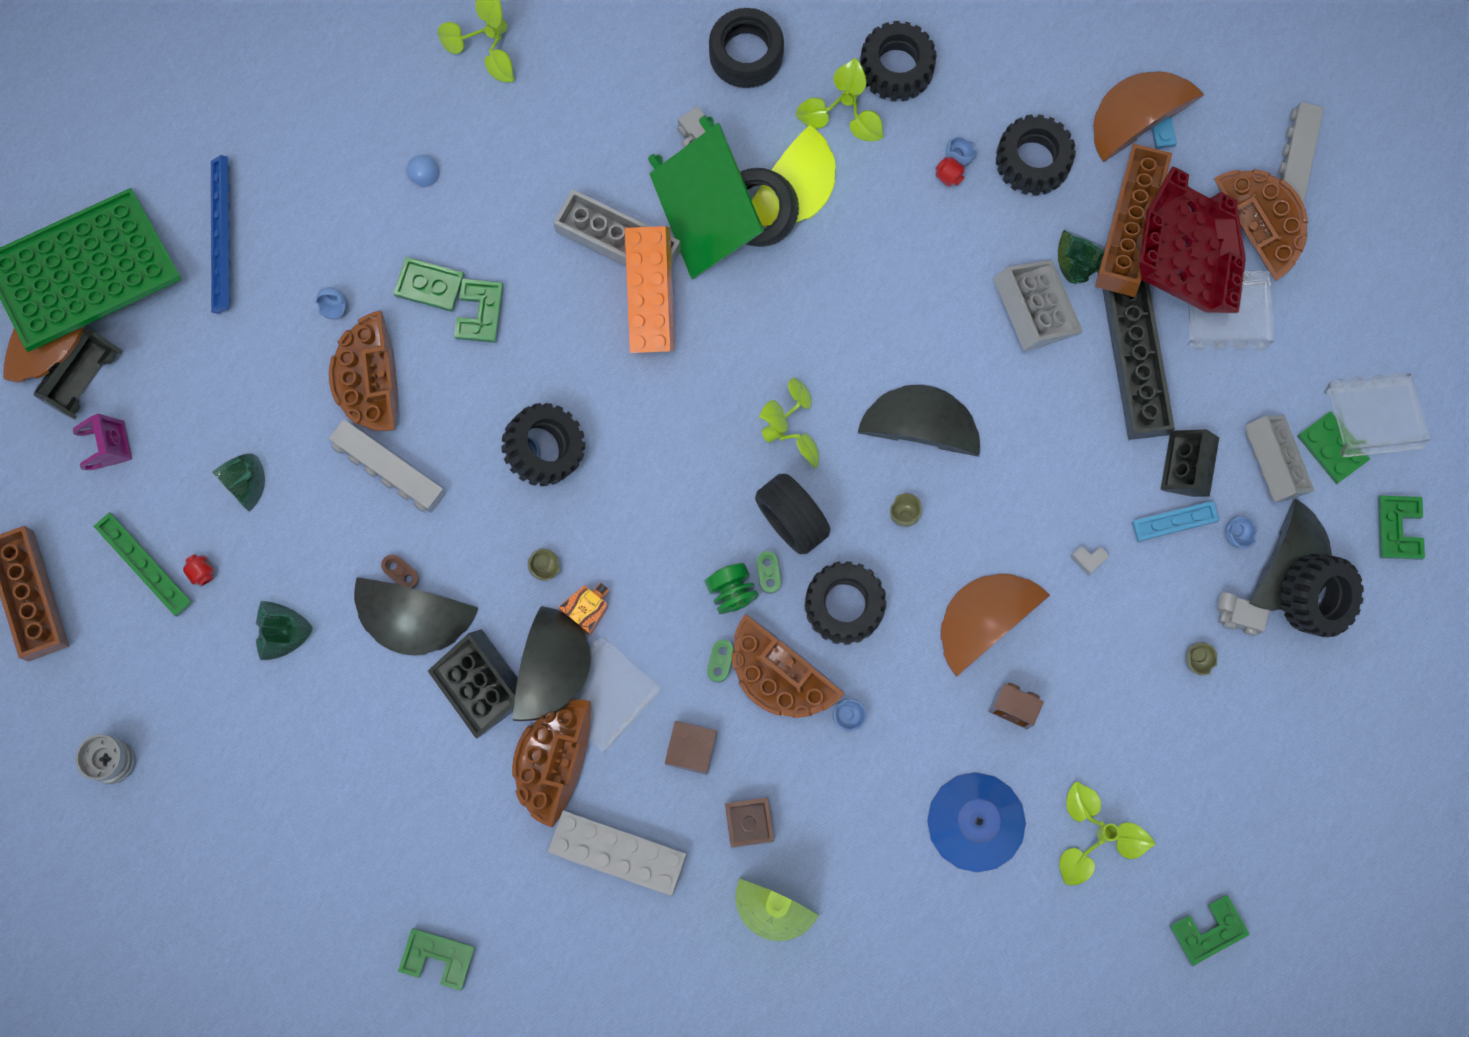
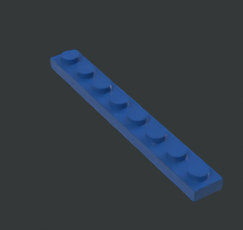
M219 155L210 161L211 313L216 314L229 309L231 303L229 297L230 222L228 221V211L230 209V203L228 202V192L230 189L228 173L230 167L228 165V157L224 155Z

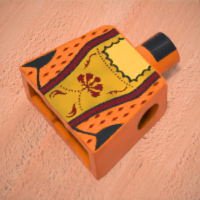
M599 583L593 591L584 585L558 608L591 636L608 609L607 603L602 599L609 592V589L602 583Z

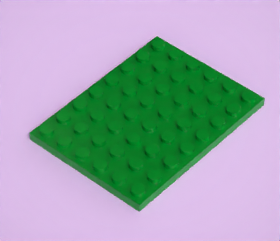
M132 188L0 247V300L27 352L182 280Z

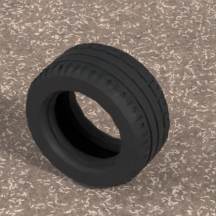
M738 8L721 16L713 25L709 38L710 62L718 77L724 80V82L739 88H754L770 81L778 73L783 61L784 37L779 24L772 16L756 8ZM745 33L756 35L765 42L768 48L767 52L761 59L752 63L736 61L728 55L725 49L726 44L732 37Z
M757 167L743 170L740 174L747 190L754 186H769L776 193L780 208L778 216L772 225L763 229V233L746 243V245L755 247L772 246V244L774 245L787 237L796 224L797 215H799L797 194L786 178L772 170Z
M786 473L778 474L756 492V503L765 518L779 536L798 554H808L829 537L831 528L824 514L805 489Z

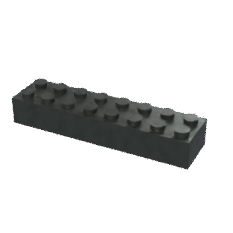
M1141 279L1135 297L1102 289L1128 440L1170 435L1175 426L1149 283Z

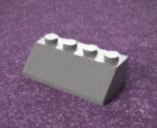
M1285 415L1264 416L1245 425L1247 430L1246 436L1253 445L1254 456L1260 463L1262 468L1261 474L1267 481L1269 495L1274 499V502L1287 501L1315 491Z

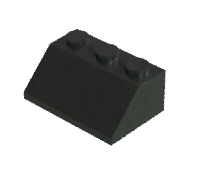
M1207 429L1172 431L1168 442L1161 490L1190 497H1210L1219 437Z

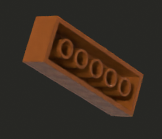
M21 526L0 534V598L18 657L29 662L69 647L34 531L26 526Z

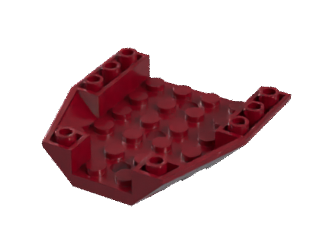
M1173 166L1147 209L1139 258L1141 279L1206 313H1238L1246 258L1237 200L1223 192L1211 198L1188 187L1189 174Z

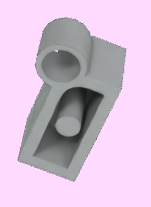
M1222 592L1220 593L1216 609L1220 612L1217 623L1223 624V627L1226 629L1236 630L1237 628L1244 630V634L1256 636L1265 631L1269 610L1255 607L1249 604L1250 601Z

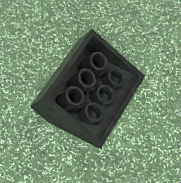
M482 629L468 633L428 670V673L476 739L513 712L518 678Z

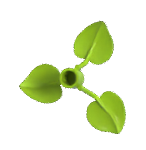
M476 0V13L481 20L486 21V27L461 35L460 26L454 22H445L438 27L437 35L441 44L452 54H458L463 51L464 42L462 39H467L483 32L489 38H495L489 49L490 55L484 59L485 67L493 78L501 82L515 81L512 62L508 54L500 49L494 50L498 41L502 39L501 34L505 33L508 28L506 21L503 19L500 0Z
M853 58L835 71L833 76L834 84L843 92L829 107L826 108L823 99L812 97L803 101L796 110V117L806 126L811 125L815 129H820L829 121V114L827 112L842 101L846 106L853 105L855 119L850 122L849 126L855 137L869 142L878 141L884 137L883 123L877 113L870 110H864L859 115L857 113V97L866 87L865 72L857 58Z
M792 377L788 382V390L793 399L797 401L796 405L784 415V410L777 401H768L759 415V418L770 424L762 428V435L768 443L778 438L781 441L796 438L799 451L816 469L819 463V451L815 441L806 433L802 435H785V432L788 430L786 418L801 405L804 409H809L812 404L811 394L807 387L796 377Z
M1078 781L1074 782L1070 787L1066 798V808L1069 815L1077 822H1082L1087 818L1090 822L1099 825L1097 830L1099 841L1084 853L1077 848H1070L1062 853L1059 859V869L1063 882L1066 885H1079L1093 875L1095 863L1086 856L1103 843L1117 840L1116 849L1126 859H1136L1155 846L1152 837L1134 823L1126 822L1117 827L1115 824L1105 825L1103 821L1100 822L1093 819L1091 816L1097 815L1101 809V799L1098 794Z

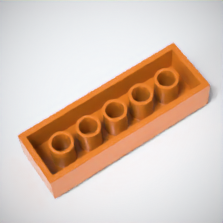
M670 227L625 228L630 353L675 351Z

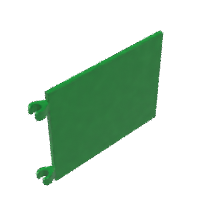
M705 115L699 119V123L706 132L664 163L662 156L659 154L656 156L651 154L648 157L649 163L655 169L649 175L675 239L680 241V252L691 279H695L764 232L720 123L714 125L713 118L710 116L706 117Z

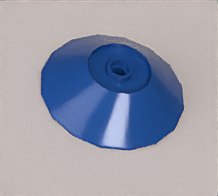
M977 772L956 776L942 785L931 801L927 819L931 841L941 857L959 869L977 873L997 869L1012 859L1023 842L1026 827L1022 803L1012 788L995 776ZM977 817L982 819L981 825L975 823Z

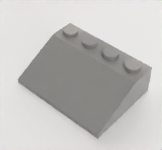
M1052 260L1010 266L993 278L1024 351L1041 348L1083 332Z

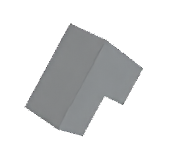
M1081 546L1070 557L1089 576L1109 555L1101 547L1091 555Z

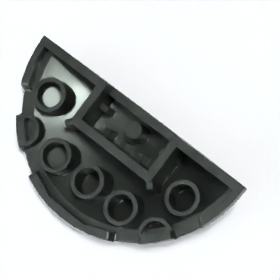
M927 385L902 386L883 394L867 409L858 429L859 434L895 441L902 439L937 446L941 450L979 457L980 453L979 432L968 409L954 398L953 395L939 388Z
M1297 499L1292 501L1279 532L1281 536L1269 564L1263 569L1249 604L1269 611L1282 610L1281 603L1283 601L1280 598V592H1283L1282 583L1287 578V571L1293 568L1292 565L1297 560L1300 561V558L1310 555L1311 553L1332 556L1330 540L1324 526H1322L1316 515ZM1325 583L1323 584V586H1322V588H1321V590H1320V593H1321L1322 590L1325 588V586H1326Z
M356 578L354 602L362 626L377 643L400 654L426 655L428 652L443 650L455 642V639L468 630L478 611L477 607L421 590L377 580Z
M541 606L533 620L520 664L513 721H533L552 711L557 713L569 704V700L577 692H581L588 679L591 668V650L585 633L575 621L556 609Z

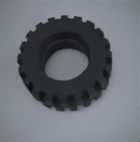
M893 21V24L886 22L882 24V28L879 26L874 28L872 34L870 33L866 37L860 56V64L866 76V87L871 86L870 91L873 94H880V98L885 100L888 97L891 98L890 101L895 102L897 99L907 101L909 96L915 98L918 96L919 91L924 92L927 84H930L937 57L936 50L934 49L935 44L933 40H929V34L926 31L921 32V27L917 25L913 27L910 22L906 21L905 24L900 23V21ZM900 50L908 53L914 59L916 66L907 72L897 73L885 68L879 58L888 51Z
M1032 114L1026 115L1024 120L1022 117L1016 119L1014 124L1011 123L1006 128V131L1003 132L996 151L997 171L999 175H1004L1002 180L1006 184L1010 183L1013 190L1019 189L1022 190L1021 194L1027 195L1028 192H1031L1033 196H1039L1040 192L1047 194L1051 192V189L1056 190L1066 180L1076 155L1074 150L1075 142L1073 139L1070 140V131L1064 130L1065 125L1061 122H1054L1055 118L1049 117L1047 119L1041 114H1038L1037 117H1033ZM1026 143L1041 144L1050 151L1053 163L1042 168L1029 166L1021 160L1017 149Z
M536 403L531 407L524 408L507 424L506 432L502 435L501 441L504 444L501 446L502 453H506L505 463H510L512 467L509 470L513 474L517 472L520 475L518 477L524 482L527 479L529 484L534 486L540 483V486H548L550 483L554 485L564 480L578 468L579 462L584 457L582 451L585 449L586 443L582 439L585 436L584 432L578 428L580 426L578 420L574 421L571 418L573 415L569 411L567 413L563 412V407L557 405L554 408L552 403H545L543 406L541 403ZM533 428L543 429L555 438L559 448L557 460H542L531 451L528 444L529 430Z
M1311 553L1300 558V561L1297 560L1292 565L1293 568L1287 571V578L1282 583L1283 592H1280V598L1283 601L1281 608L1285 612V618L1293 628L1312 635L1328 638L1345 632L1349 629L1348 626L1353 625L1356 621L1355 617L1360 614L1361 609L1359 608L1364 600L1362 597L1364 586L1361 585L1362 578L1357 573L1358 570L1347 559L1326 554ZM1325 583V598L1323 603L1319 607V593L1323 584Z
M839 561L833 563L832 566H825L821 572L815 574L807 588L804 606L807 620L813 626L812 629L816 633H820L823 639L832 640V643L835 644L844 643V645H851L852 642L858 643L863 641L864 638L871 636L878 628L885 614L887 601H885V589H882L881 586L882 582L879 578L876 579L871 569H864V565L860 563L854 565L852 561H846L844 564H840ZM837 585L853 586L864 596L865 609L858 619L852 622H841L834 619L828 613L825 605L826 596Z

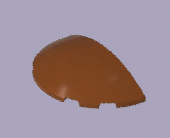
M1143 72L1120 81L1107 92L1095 114L1093 124L1094 144L1099 157L1104 163L1137 141V137L1166 118L1173 117L1202 98L1204 94L1189 80L1168 72Z
M1234 170L1215 177L1214 181L1220 192L1237 200L1241 229L1275 281L1279 280L1293 268L1306 244L1308 218L1300 196L1286 181L1280 180L1270 175L1269 172L1262 170Z
M380 310L358 319V323L351 330H346L337 342L339 346L336 353L330 359L329 384L336 404L342 408L350 420L371 430L393 431L396 429L398 412L397 379L391 342L383 313Z
M85 326L30 352L26 351L14 328L6 350L3 379L18 383L25 382V379L30 377L38 379L50 373L49 369L56 362L62 363L74 350Z
M1012 574L983 576L961 588L948 604L940 630V639L944 649L943 654L954 675L957 677L1045 601L1050 594L1033 581Z
M747 614L743 616L734 635L732 664L733 669L736 670L739 685L756 705L778 716L802 718L825 711L842 698L845 693L811 663Z
M569 700V704L557 713L552 711L542 715L532 726L526 727L515 749L512 776L516 779L517 790L515 792L521 805L525 806L531 813L530 816L544 825L554 827L562 811L566 808L578 781L589 738L591 720L590 701Z

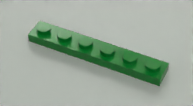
M109 512L93 526L174 616L180 615L193 603L113 514Z

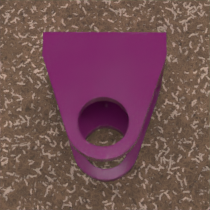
M96 414L73 428V434L77 436L95 434L98 447L97 453L80 463L82 470H96L132 460L125 422L123 420Z

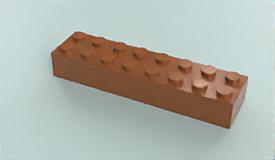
M1137 144L1132 145L1095 287L1133 297L1136 296L1141 282L1139 258L1147 209L1167 176L1172 153Z

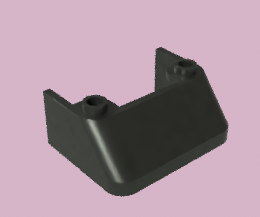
M84 329L74 350L62 363L56 362L50 368V373L45 375L33 395L64 415L76 419L77 416L75 414L81 407L79 404L80 400L78 399L100 366L111 364L116 358L115 353L122 354L123 351L96 332Z

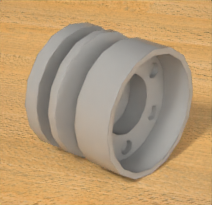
M102 734L93 735L84 740L76 754V766L79 772L88 779L106 784H115L126 779L131 773L135 762L134 753L128 744Z

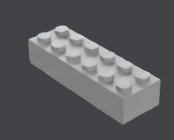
M574 189L571 190L553 222L555 232L625 266V228L650 227ZM671 237L672 265L681 250L680 241Z
M562 811L548 853L673 896L687 854L566 811Z

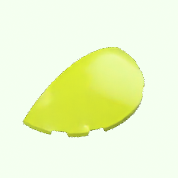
M811 125L793 141L772 168V171L786 178L795 189L799 202V215H797L796 223L804 219L808 220L816 215L827 203L835 184L836 165L834 155L825 138ZM761 185L752 199V203L761 225L766 227L767 225H772L778 216L780 209L779 199L769 186Z

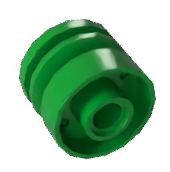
M745 563L723 567L704 580L710 594H721L713 600L715 605L721 604L717 608L719 614L738 611L759 597L757 591H751L755 587L754 583L743 584L750 577Z

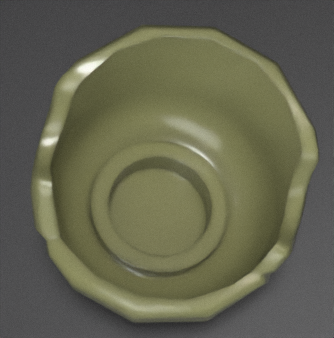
M909 493L896 496L894 503L890 507L892 521L904 527L916 524L922 514L920 499L914 494Z
M543 548L532 552L528 558L530 574L537 580L547 581L554 578L560 571L558 556L551 550Z
M1206 642L1194 643L1186 651L1185 663L1192 672L1200 676L1209 675L1211 670L1217 666V652L1212 645Z

